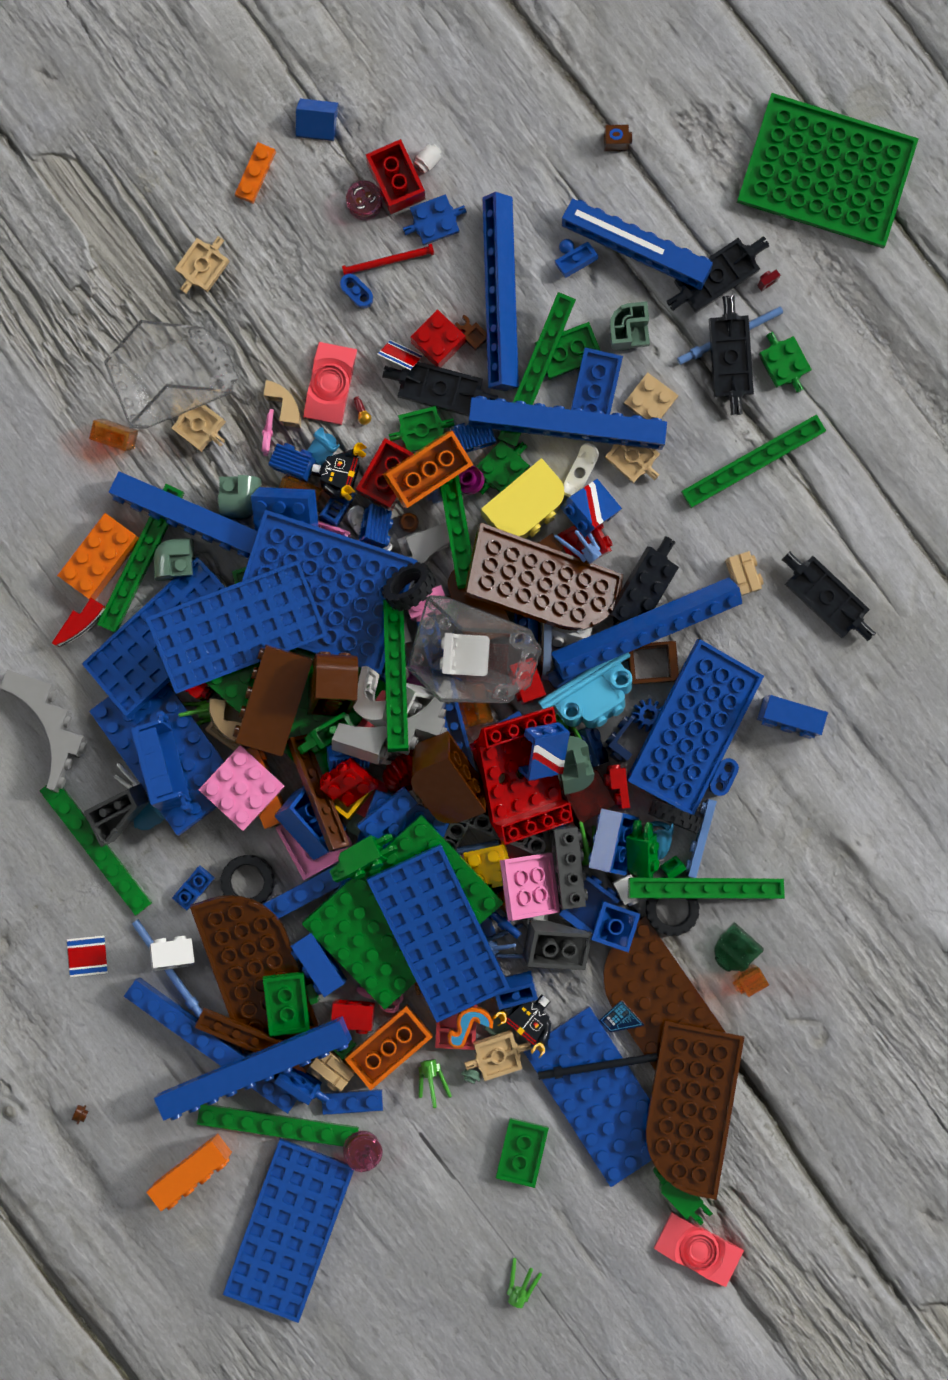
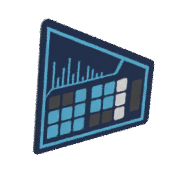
M623 1001L618 1002L599 1020L609 1032L644 1026L641 1020Z

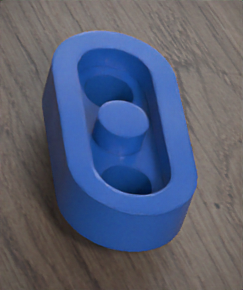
M346 274L341 278L340 286L342 291L359 308L365 309L372 305L373 294L371 290L356 275ZM349 283L354 284L352 288L347 287ZM362 297H367V300L365 302H362L360 299Z
M727 758L723 759L719 764L709 785L710 791L714 795L723 796L729 792L739 770L738 763L735 760ZM725 765H730V772L725 771ZM718 782L722 784L721 790L716 788Z

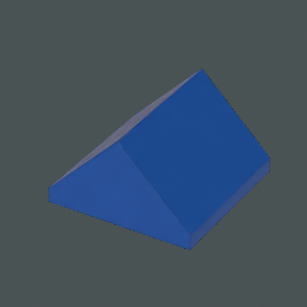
M300 98L296 107V137L334 141L338 102Z
M603 901L591 940L629 953L640 914Z

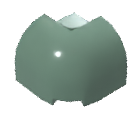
M647 301L627 303L614 311L609 327L612 349L626 351L630 348L647 347L650 345Z
M249 475L219 477L218 505L220 515L231 520H242L252 516L251 495L258 487H262L261 479Z
M192 538L170 539L162 542L156 548L153 558L154 579L156 581L193 576L192 559H195L194 540Z
M569 736L563 774H559L565 795L584 790L594 780V771L590 761L588 745L581 738Z

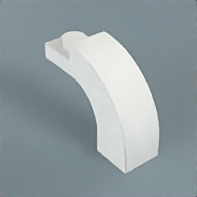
M363 666L358 681L357 702L353 708L361 717L374 726H387L386 701H375L379 674L369 666Z

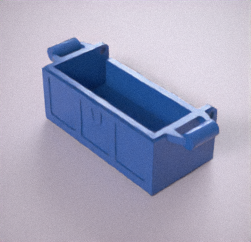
M158 711L156 715L159 720L131 728L150 805L161 812L181 806L183 810L189 813L192 812L193 806L190 804L191 797L173 731L168 722L169 717L163 711Z

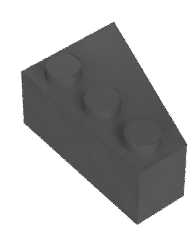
M138 784L84 811L100 846L103 847L114 842L149 803V798L142 784Z

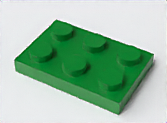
M589 322L563 331L546 372L549 380L579 369L584 348L601 351Z
M304 972L263 976L269 1036L303 1033L310 1030Z
M510 1117L496 1179L535 1188L549 1127Z

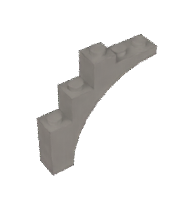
M445 522L406 537L407 543L404 544L407 555L411 554L410 558L418 560L421 564H427L437 553L450 546L447 523ZM415 581L410 583L409 589L412 588ZM404 609L405 645L412 643L408 630L407 610Z
M7 670L0 688L28 704L44 725L50 741L52 756L51 773L46 788L58 793L59 789L64 787L66 771L70 770L73 759L71 757L80 758L81 754L85 753L87 739L65 731L71 724V713L68 710L50 705L51 702H54L57 694L56 688L52 684Z
M443 682L438 693L430 703L418 713L408 718L409 751H401L399 753L409 755L411 748H415L417 740L424 741L447 732L448 728H445L444 719L446 709L444 708L446 704H450L453 693H450V684ZM339 723L332 738V750L377 765L381 758H385L388 749L387 726L355 727Z

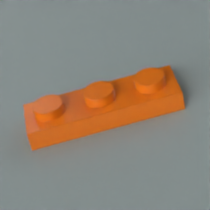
M257 142L235 192L236 197L254 204L276 154L274 148Z

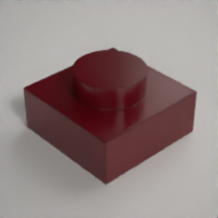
M776 269L773 272L767 271L761 275L757 285L762 292L776 283L781 276Z

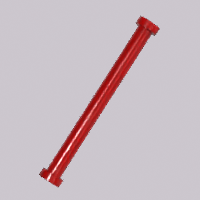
M431 243L428 244V247L348 267L343 265L342 269L344 275L353 274L428 254L433 256L434 250Z

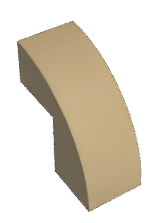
M266 380L264 389L265 399L282 402L279 420L281 425L301 428L300 411L293 396L283 386Z
M210 698L209 711L215 728L224 738L235 743L236 737H233V732L236 725L240 726V722L223 720L226 701Z

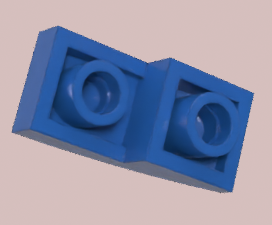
M201 865L198 866L172 899L186 911L189 910L190 905L196 902L215 877Z

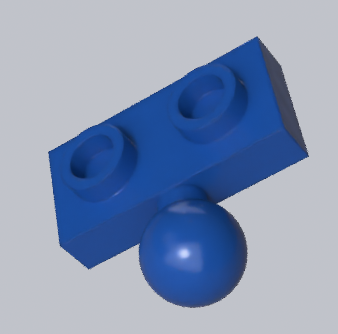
M564 239L560 242L559 249L565 255L555 260V264L565 278L598 260V254L589 242L582 244L574 249V243L570 239Z

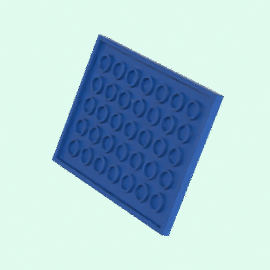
M265 510L242 581L299 560L328 636L298 648L314 653L322 651L339 655V653H350L358 657V667L369 666L375 672L381 674L385 664L383 600L385 598L382 595V591H384L383 586L387 584L386 581L392 577L394 572H398L403 566L407 567L410 563L415 564L418 560ZM410 583L407 584V585L400 591L399 594L408 591L409 586H410Z

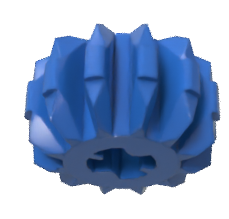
M651 698L647 699V705L644 700H640L641 707L634 705V709L638 712L631 713V715L637 716V719L632 721L633 724L640 722L637 727L639 730L645 725V732H649L650 726L652 728L662 707L656 708L659 704L658 701L651 705ZM645 710H647L648 713L652 712L653 716L650 717L652 718V720L644 718L643 715L646 714L644 712Z

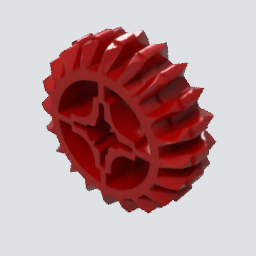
M412 749L409 755L402 754L397 756L395 760L391 761V764L387 765V769L383 771L384 785L393 794L402 787H405L408 791L413 790L411 785Z

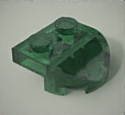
M735 922L719 936L714 948L717 964L728 972L745 971L764 951V948Z

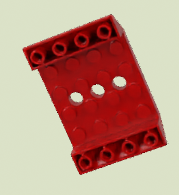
M552 706L481 728L477 739L476 750L489 820L503 845L573 822L571 804L568 801L562 800L558 775L530 781L523 775L518 778L516 776L518 768L529 765L532 743L524 736L525 729L556 723L555 711ZM504 773L505 780L503 783H499V776Z

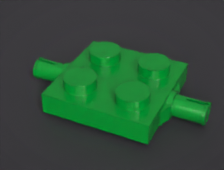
M774 332L768 333L766 337L771 346L758 355L775 387L778 388L792 383L796 393L803 391L804 388L799 379L812 369L795 337L792 336L784 341H778Z
M436 406L398 415L400 431L389 434L390 441L402 439L406 449L415 453L442 436L444 428L455 426L453 418L442 421L438 416Z
M500 441L476 466L483 473L485 481L479 491L480 494L483 495L490 487L502 492L530 468V465L521 457L522 452L528 448L524 442H521L514 450L503 441Z

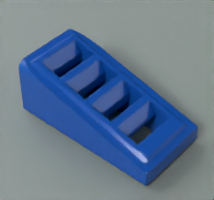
M352 493L350 501L335 499L342 503L343 507L330 498L319 514V520L338 527L356 493ZM331 507L338 510L339 513L331 510Z

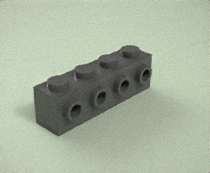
M574 825L550 829L559 907L562 910L586 907L585 901L588 900V893L584 889L583 883L586 880V874L581 864V861L584 860V855L579 845V842L582 840L580 829Z

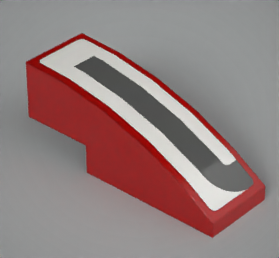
M90 598L81 613L72 611L52 644L62 647L81 637L99 621L106 607Z

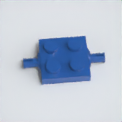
M445 194L410 207L413 224L403 227L405 236L416 232L424 246L459 233L460 230L456 222V216L467 213L464 205L453 209Z
M294 1068L283 1075L281 1072L278 1073V1078L274 1082L282 1091L290 1093L299 1102L307 1105L315 1098L326 1104L330 1096L320 1091L322 1084L320 1080L307 1072L304 1073Z

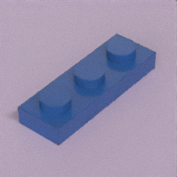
M402 787L361 820L357 827L366 838L370 835L376 837L415 806L417 801L405 787Z
M382 1089L324 1093L330 1096L326 1104L322 1102L323 1115L383 1111Z

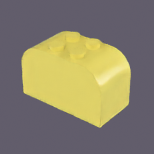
M541 458L482 507L481 517L489 526L525 539L529 535L534 537L540 531L541 525L544 523L548 525L555 519V515L560 509L564 498L563 483Z

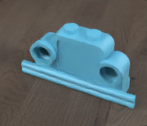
M629 652L586 670L539 700V705L542 709L554 707V711L570 727L578 726L581 722L587 728L603 726L609 718L618 716L624 711L626 705L625 694H628L632 689V674L621 664V662L630 657Z

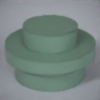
M465 1069L461 1073L464 1076L463 1080L471 1084L481 1080L479 1078L481 1073L473 1069Z

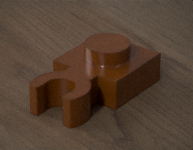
M463 315L462 319L466 324L461 326L456 322L455 326L460 331L465 332L466 342L476 351L487 341V333L477 322L471 325L469 318Z

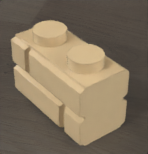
M750 551L725 560L731 580L740 588L741 596L762 589L761 585L764 584L763 578L760 573L757 574L755 568L757 560L754 555H751Z
M330 1051V1055L322 1059L316 1057L309 1066L312 1069L311 1073L318 1079L324 1078L328 1082L326 1085L336 1092L338 1089L341 1092L354 1076L355 1071L333 1051Z

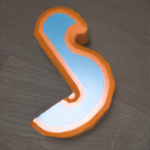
M472 1006L459 1012L456 1020L458 1030L455 1031L453 1028L449 1030L448 1043L454 1049L463 1048L473 1022L493 1029V1020L490 1013L477 1006Z

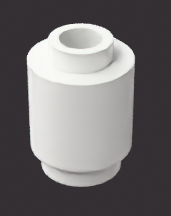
M427 144L415 157L416 160L413 164L421 173L425 174L442 158L440 155L441 150L435 144Z

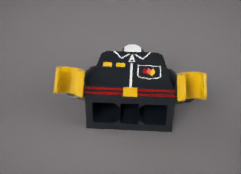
M358 442L354 445L353 449L333 456H327L324 466L313 464L311 475L321 477V488L332 499L346 498L348 501L352 499L351 496L352 493H355L354 486L360 468L359 458L357 457L364 458L366 456L363 449L367 447L363 443Z
M543 994L540 995L535 1003L531 1001L501 1009L499 1013L492 1016V1020L497 1017L500 1018V1023L497 1026L506 1022L534 1046L531 1049V1054L534 1053L535 1049L540 1052L538 1058L545 1053V1046L550 1037L551 1021L549 1020V1014L544 1010L551 1001Z

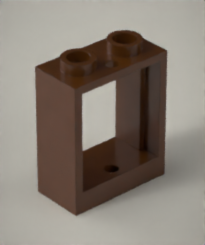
M676 641L649 643L629 652L630 657L625 662L628 661L629 669L627 670L632 674V685L676 681L679 675ZM666 648L669 676L636 679L633 651Z

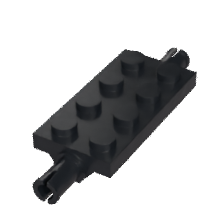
M762 236L753 244L745 245L738 237L708 257L713 262V265L701 290L675 279L674 283L680 292L666 301L668 306H672L670 309L674 311L687 302L694 312L698 313L759 272L760 267L756 263L755 258L757 254L769 247L768 241L764 242L766 238Z
M734 295L730 297L723 296L724 314L722 317L708 319L714 398H730V415H742L741 397L754 394L749 315L739 316L735 312Z
M419 361L411 370L407 368L399 370L385 365V371L382 374V378L399 381L398 398L431 407L436 406V408L469 416L471 398L476 396H484L489 400L498 398V395L482 392V378Z
M665 536L657 551L647 546L617 596L613 611L609 613L614 618L612 626L655 609L679 568L668 560L667 557L676 543L671 538Z
M789 551L781 559L794 571V575L785 585L838 636L843 638L850 630H856L866 641H869L876 634L863 621V617L870 609L814 556H811L806 562L802 563Z

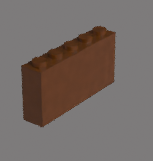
M265 644L264 648L260 647L257 657L260 663L258 668L254 667L251 679H254L252 687L248 686L245 698L248 701L246 706L242 705L239 717L242 720L240 726H235L233 737H236L235 743L282 757L313 659Z

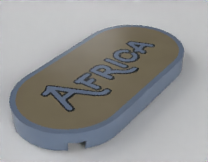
M539 622L537 671L541 681H547L549 675H546V672L551 670L552 626Z

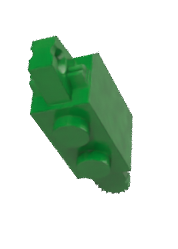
M356 711L349 715H346L345 712L341 713L311 731L304 738L306 742L298 747L301 755L310 750L316 754L327 748L326 746L332 745V738L339 723L356 726L362 721V717Z
M635 820L633 832L626 837L627 870L631 874L636 875L637 878H653V874L658 870L660 864L657 853L659 849L657 834L653 833L652 823L646 822L644 831H642V822Z
M387 834L380 838L370 835L341 852L338 858L340 863L329 870L335 882L347 878L358 880L363 878L366 872L382 867L383 863L388 860L387 857L398 851L397 845H391L385 849L382 847L393 840L392 834Z
M656 1167L653 1168V1172L660 1181L659 1189L661 1193L686 1220L692 1216L699 1225H702L704 1223L702 1218L695 1213L699 1207L709 1217L713 1214L704 1204L701 1197L677 1189L660 1174Z

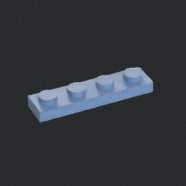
M706 799V802H702L700 814H702L701 819L703 821L696 840H692L689 852H692V855L685 864L686 876L697 877L717 801Z

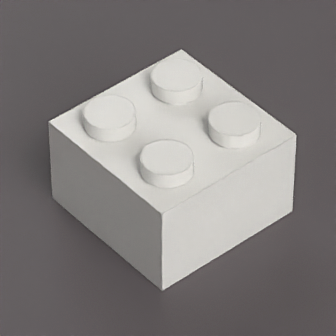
M187 936L174 937V941H166V938L156 939L150 944L152 972L190 967L194 964L192 938L187 939Z

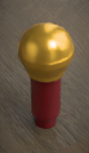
M357 396L354 398V404L359 413L358 421L363 425H367L371 422V415L365 410L362 400Z

